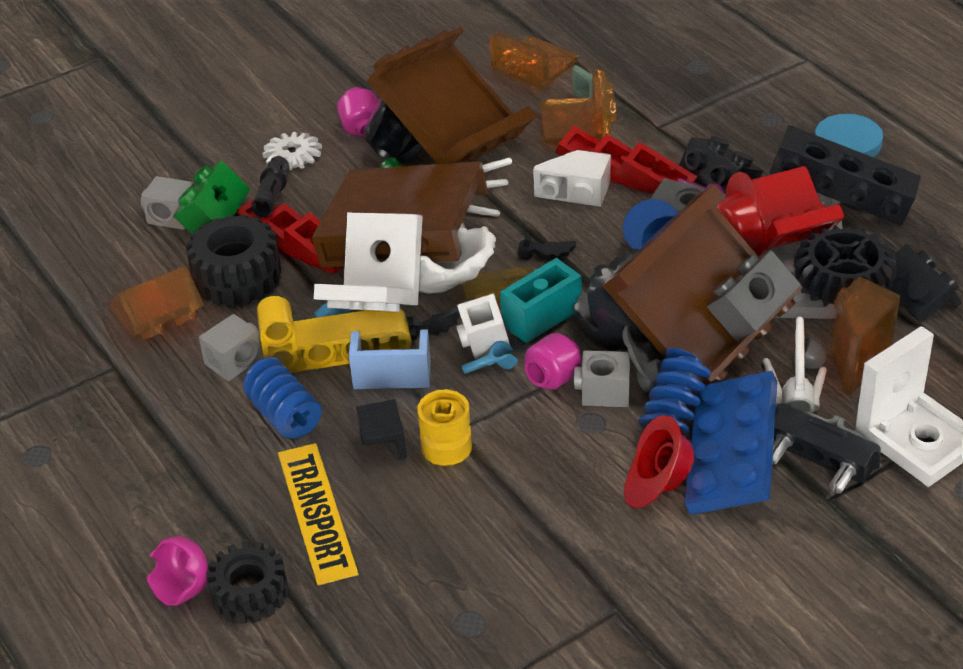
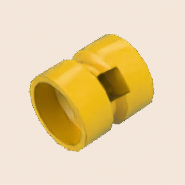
M448 389L436 390L425 395L417 406L422 454L431 463L441 466L462 462L469 456L472 450L469 402L464 395Z

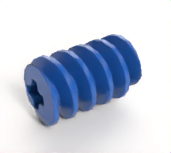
M672 347L668 348L665 352L667 359L662 361L660 365L661 373H658L655 377L656 387H653L649 392L651 401L646 402L643 411L645 415L641 416L638 422L645 429L656 417L662 415L670 416L679 424L681 434L687 435L689 428L680 421L681 419L689 421L694 419L695 414L687 409L686 406H698L700 404V399L693 395L692 391H705V384L697 380V378H709L711 371L703 366L702 361L692 353Z
M275 357L261 359L247 372L243 382L245 395L261 411L262 415L268 419L270 424L276 428L280 435L285 438L295 439L305 436L317 426L322 415L320 403L315 402L313 395L306 391V388L298 382L295 376L291 375L289 369L284 367L279 359Z

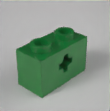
M222 160L210 168L205 165L193 176L194 185L186 189L178 198L180 206L173 214V217L192 234L199 231L198 227L211 223L213 219H222L229 215L234 216L250 188Z

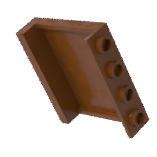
M461 27L450 32L443 30L431 40L426 37L412 48L407 45L395 55L385 54L376 61L373 66L375 71L367 80L437 164L471 162L518 137L537 117L529 106L513 114L454 46L453 43L464 31Z
M482 162L349 170L312 236L321 268L345 267L347 212L422 215L420 256H427L433 262L459 261L462 254L457 235L474 195L488 194ZM382 241L376 246L375 255L380 262L386 261L390 256L391 248L386 241Z
M715 184L695 196L602 285L665 359H667L666 350L674 347L690 352L701 360L703 366L711 371L709 378H697V380L705 385L720 382L728 374L724 368L730 362L734 364L748 354L751 350L748 346L753 338L758 340L768 333L773 327L770 321L776 315L780 317L789 311L796 303L792 298L803 288L800 285L756 332L738 341L730 335L706 306L717 296L713 292L714 289L731 276L734 279L740 273L736 269L737 266L747 257L755 254L758 258L757 254L715 207L714 204L724 196Z

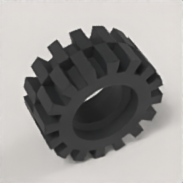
M242 541V548L236 549L235 544L227 546L229 552L227 555L222 551L216 554L217 562L211 560L208 565L210 572H207V582L212 603L220 615L224 613L225 619L230 621L237 615L239 623H246L247 616H253L254 622L262 621L260 614L263 612L268 617L275 614L273 605L278 608L282 607L284 604L283 597L288 595V582L283 558L280 553L276 555L275 548L269 545L265 550L264 543L256 541L254 548H252L249 541ZM259 576L263 578L259 583L251 587L239 588L232 586L243 577Z

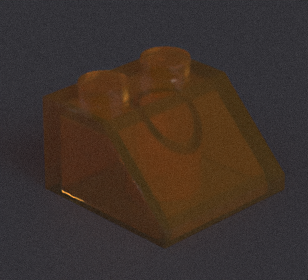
M186 265L122 291L107 303L110 311L130 339L141 335L143 341L163 333L162 325L175 321L176 325L180 326L196 319L195 311L204 306Z
M858 277L848 288L844 287L838 293L834 302V308L837 309L836 320L831 329V337H833L832 358L843 392L849 395L862 383L864 363L893 345L900 295L862 277Z

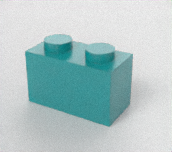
M555 258L501 290V317L505 328L524 343H528L574 314L573 306L577 303L578 297L582 295V276L558 258Z

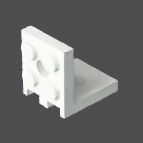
M347 212L344 285L314 284V299L327 300V308L400 312V304L418 305L422 215ZM386 241L390 245L391 253L386 261L380 262L375 255V249L380 242Z
M920 326L864 363L855 432L860 433L867 440L878 444L884 455L923 484L930 487L963 463V420L924 393L934 334ZM917 437H919V438H929V437H931V438H933L935 441H934V442H924V441L919 440Z

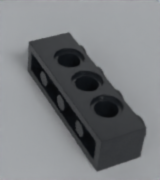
M788 125L769 172L772 175L805 166L817 193L901 226L915 201L921 178L918 174Z

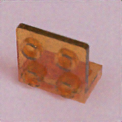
M496 32L490 37L491 69L540 90L544 89L578 62V54L533 36H527L520 41Z

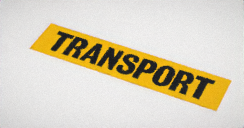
M314 443L278 452L317 586L359 575L317 444Z

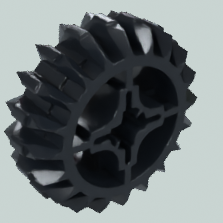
M834 225L830 231L820 228L818 234L809 233L807 240L800 242L796 256H794V277L803 287L801 293L810 294L811 301L822 300L824 307L833 304L837 305L839 310L843 306H850L853 310H856L857 306L861 304L870 308L873 301L882 302L883 296L890 293L894 279H896L895 251L889 249V242L879 241L878 234H866L865 228L859 231L852 230L851 226L847 229H840Z

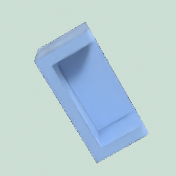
M428 329L420 330L419 349L362 351L360 332L351 331L349 361L353 389L430 388L431 355Z

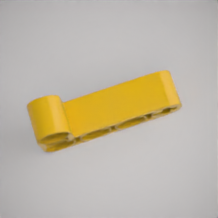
M270 296L264 298L257 306L264 358L275 357L279 359L283 366L289 369L290 373L350 364L351 331L360 332L362 351L407 350L411 347L412 340L407 318L402 309H400V312L363 310L293 321L290 303L283 297Z

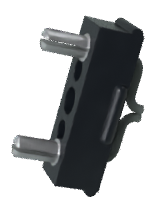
M778 404L776 406L772 464H777L783 453L787 450L836 472V475L830 482L829 487L833 492L836 490V493H841L850 479L864 485L873 469H879L881 447L867 440L860 433L844 427L843 423L845 420L835 415L832 419H825L811 412H802L786 404Z

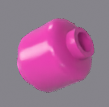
M354 87L347 90L338 101L337 110L343 128L350 135L365 137L363 129H365L369 116L378 101L374 92L361 87Z
M560 333L547 335L529 347L525 354L524 369L528 379L534 385L547 390H555L574 377L575 366L581 367V355L577 344Z

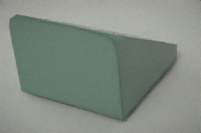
M577 65L573 66V94L593 107L610 99V94L598 78Z

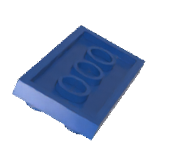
M773 371L705 385L706 389L704 392H697L696 397L701 402L698 406H695L691 444L694 450V463L687 477L685 506L690 515L770 500L778 382Z

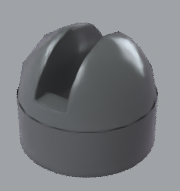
M807 336L804 338V369H818L826 361V349L818 340Z

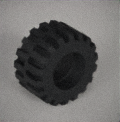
M229 215L226 218H216L211 220L209 224L201 225L198 227L199 231L193 232L190 235V241H187L186 254L192 283L196 293L201 294V298L204 300H212L213 304L217 305L223 303L227 304V306H235L239 303L245 305L251 303V300H260L265 297L264 293H271L275 289L274 284L279 283L282 271L276 234L271 230V226L268 223H262L261 219L256 217L249 218L248 215H240L239 217Z

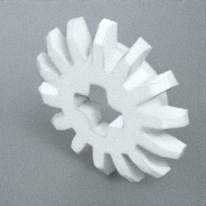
M292 132L291 137L283 133L280 136L281 139L277 137L270 139V143L264 145V150L266 151L263 152V158H268L266 160L267 164L271 162L273 157L281 156L289 162V170L297 167L302 169L305 168L304 165L306 163L313 164L315 162L312 156H321V152L318 149H322V145L318 143L317 137H310L309 133H302L299 137L297 132ZM295 147L296 152L290 153L288 148Z

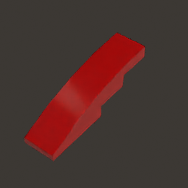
M573 126L558 143L555 151L560 156L576 150L611 155V181L650 194L655 193L664 178L678 181L681 178L691 183H694L697 178L696 175L641 142H638L632 149L607 133L599 141L576 126Z
M255 198L236 211L235 217L248 215L249 218L256 217L261 219L262 223H268L271 226V230L276 234L278 249L285 254L333 274L343 268H321L312 240V236L321 221L310 212L302 217L284 203L279 207L275 205L270 216L259 217L253 213L251 208Z

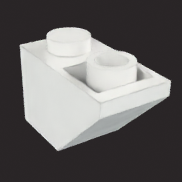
M576 150L535 165L533 169L534 197L601 207L611 182V155Z

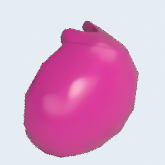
M169 536L163 539L157 548L150 553V557L156 559V566L148 574L147 581L155 597L166 606L183 604L201 593L206 587L207 572H209L206 555L201 547L188 537Z

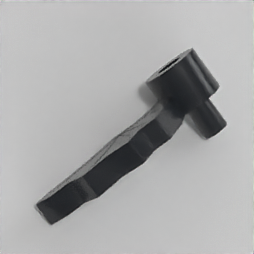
M525 236L524 240L519 242L517 255L521 259H530L534 252L546 260L551 258L559 259L560 257L569 256V252L573 251L576 247V241H548L544 244H539L531 241L530 236Z
M458 306L444 313L432 315L429 320L420 321L415 316L407 317L411 340L417 339L420 330L428 329L429 334L436 335L440 332H448L450 327L458 324L457 319L461 316Z

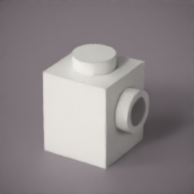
M494 293L457 305L463 324L456 326L463 348L471 346L475 360L489 354L492 344L497 341H504L510 345Z

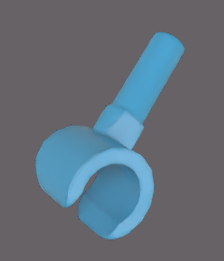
M497 341L492 344L489 354L461 367L464 374L495 363L503 369H511L517 364L518 360L512 354H507L514 350L508 343Z

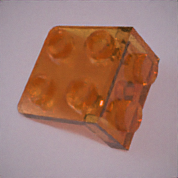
M592 70V97L553 99L541 102L544 142L558 145L573 126L578 127L599 141L606 133L611 136V122L617 121L616 102H614L613 82L607 83L605 70Z

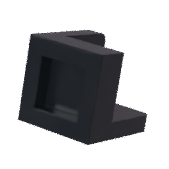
M395 399L356 406L362 445L394 440L398 459H406L404 430Z

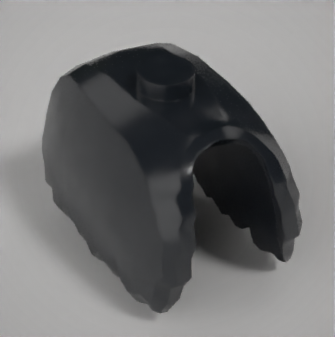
M379 97L364 129L366 142L378 155L386 159L392 157L393 159L396 158L400 163L411 162L424 148L382 98Z
M634 249L631 253L625 252L621 257H615L609 265L600 264L596 266L594 274L590 276V286L587 289V293L580 295L577 303L573 306V316L577 324L594 342L603 347L615 349L626 346L622 334L624 327L630 324V330L636 342L645 338L649 341L602 286L639 249Z

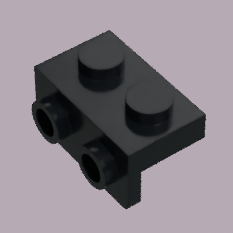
M711 136L710 139L691 137L679 163V166L696 175V180L703 185L719 184L723 188L724 194L726 193L729 179L733 174L743 172L753 180L761 178L764 171L753 164L754 159L751 156L740 151L734 152L728 148L729 142L717 136Z
M905 244L895 253L897 273L890 293L920 323L925 321L947 301L956 308L962 304L955 292L959 289L958 284L945 271L939 275L934 270L936 264L923 250L916 253L910 246Z

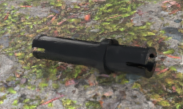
M273 157L271 162L268 163V167L262 171L260 176L261 185L251 204L253 213L259 217L271 215L279 193L287 184V172L290 169V165L284 157Z

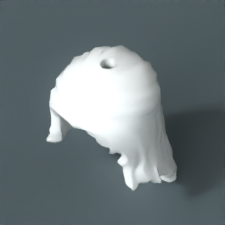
M485 226L470 230L460 227L457 233L462 251L459 261L433 262L427 256H420L419 292L427 294L443 293L459 284L465 283L467 280L471 281L476 278L480 269L485 267L488 258L494 253L495 236Z

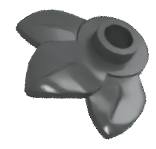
M628 324L623 329V341L638 371L636 376L639 385L645 393H648L653 387H656L654 380L657 374L661 373V362L656 359L650 341L643 343L641 346L636 343L630 330V324Z

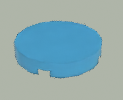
M856 114L829 116L819 122L815 129V135L871 157L878 155L882 148V129L876 122L864 116Z

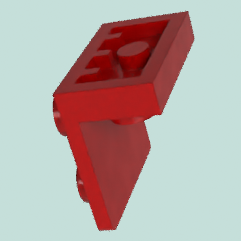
M805 166L752 180L767 229L765 251L806 240L809 233L818 234L820 228L830 231L834 225L837 226L845 217L840 204L829 207L821 204L810 174Z

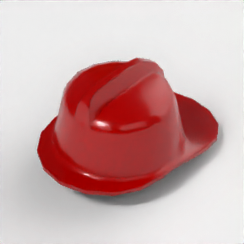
M743 172L735 173L727 184L725 199L720 201L716 208L757 256H760L766 248L767 229L760 211L756 189L753 181L747 174Z
M666 415L656 417L646 426L640 436L635 458L624 487L625 500L631 507L638 509L648 506L663 491H671L677 488L691 472L694 463L693 446L681 434L679 424L673 417Z

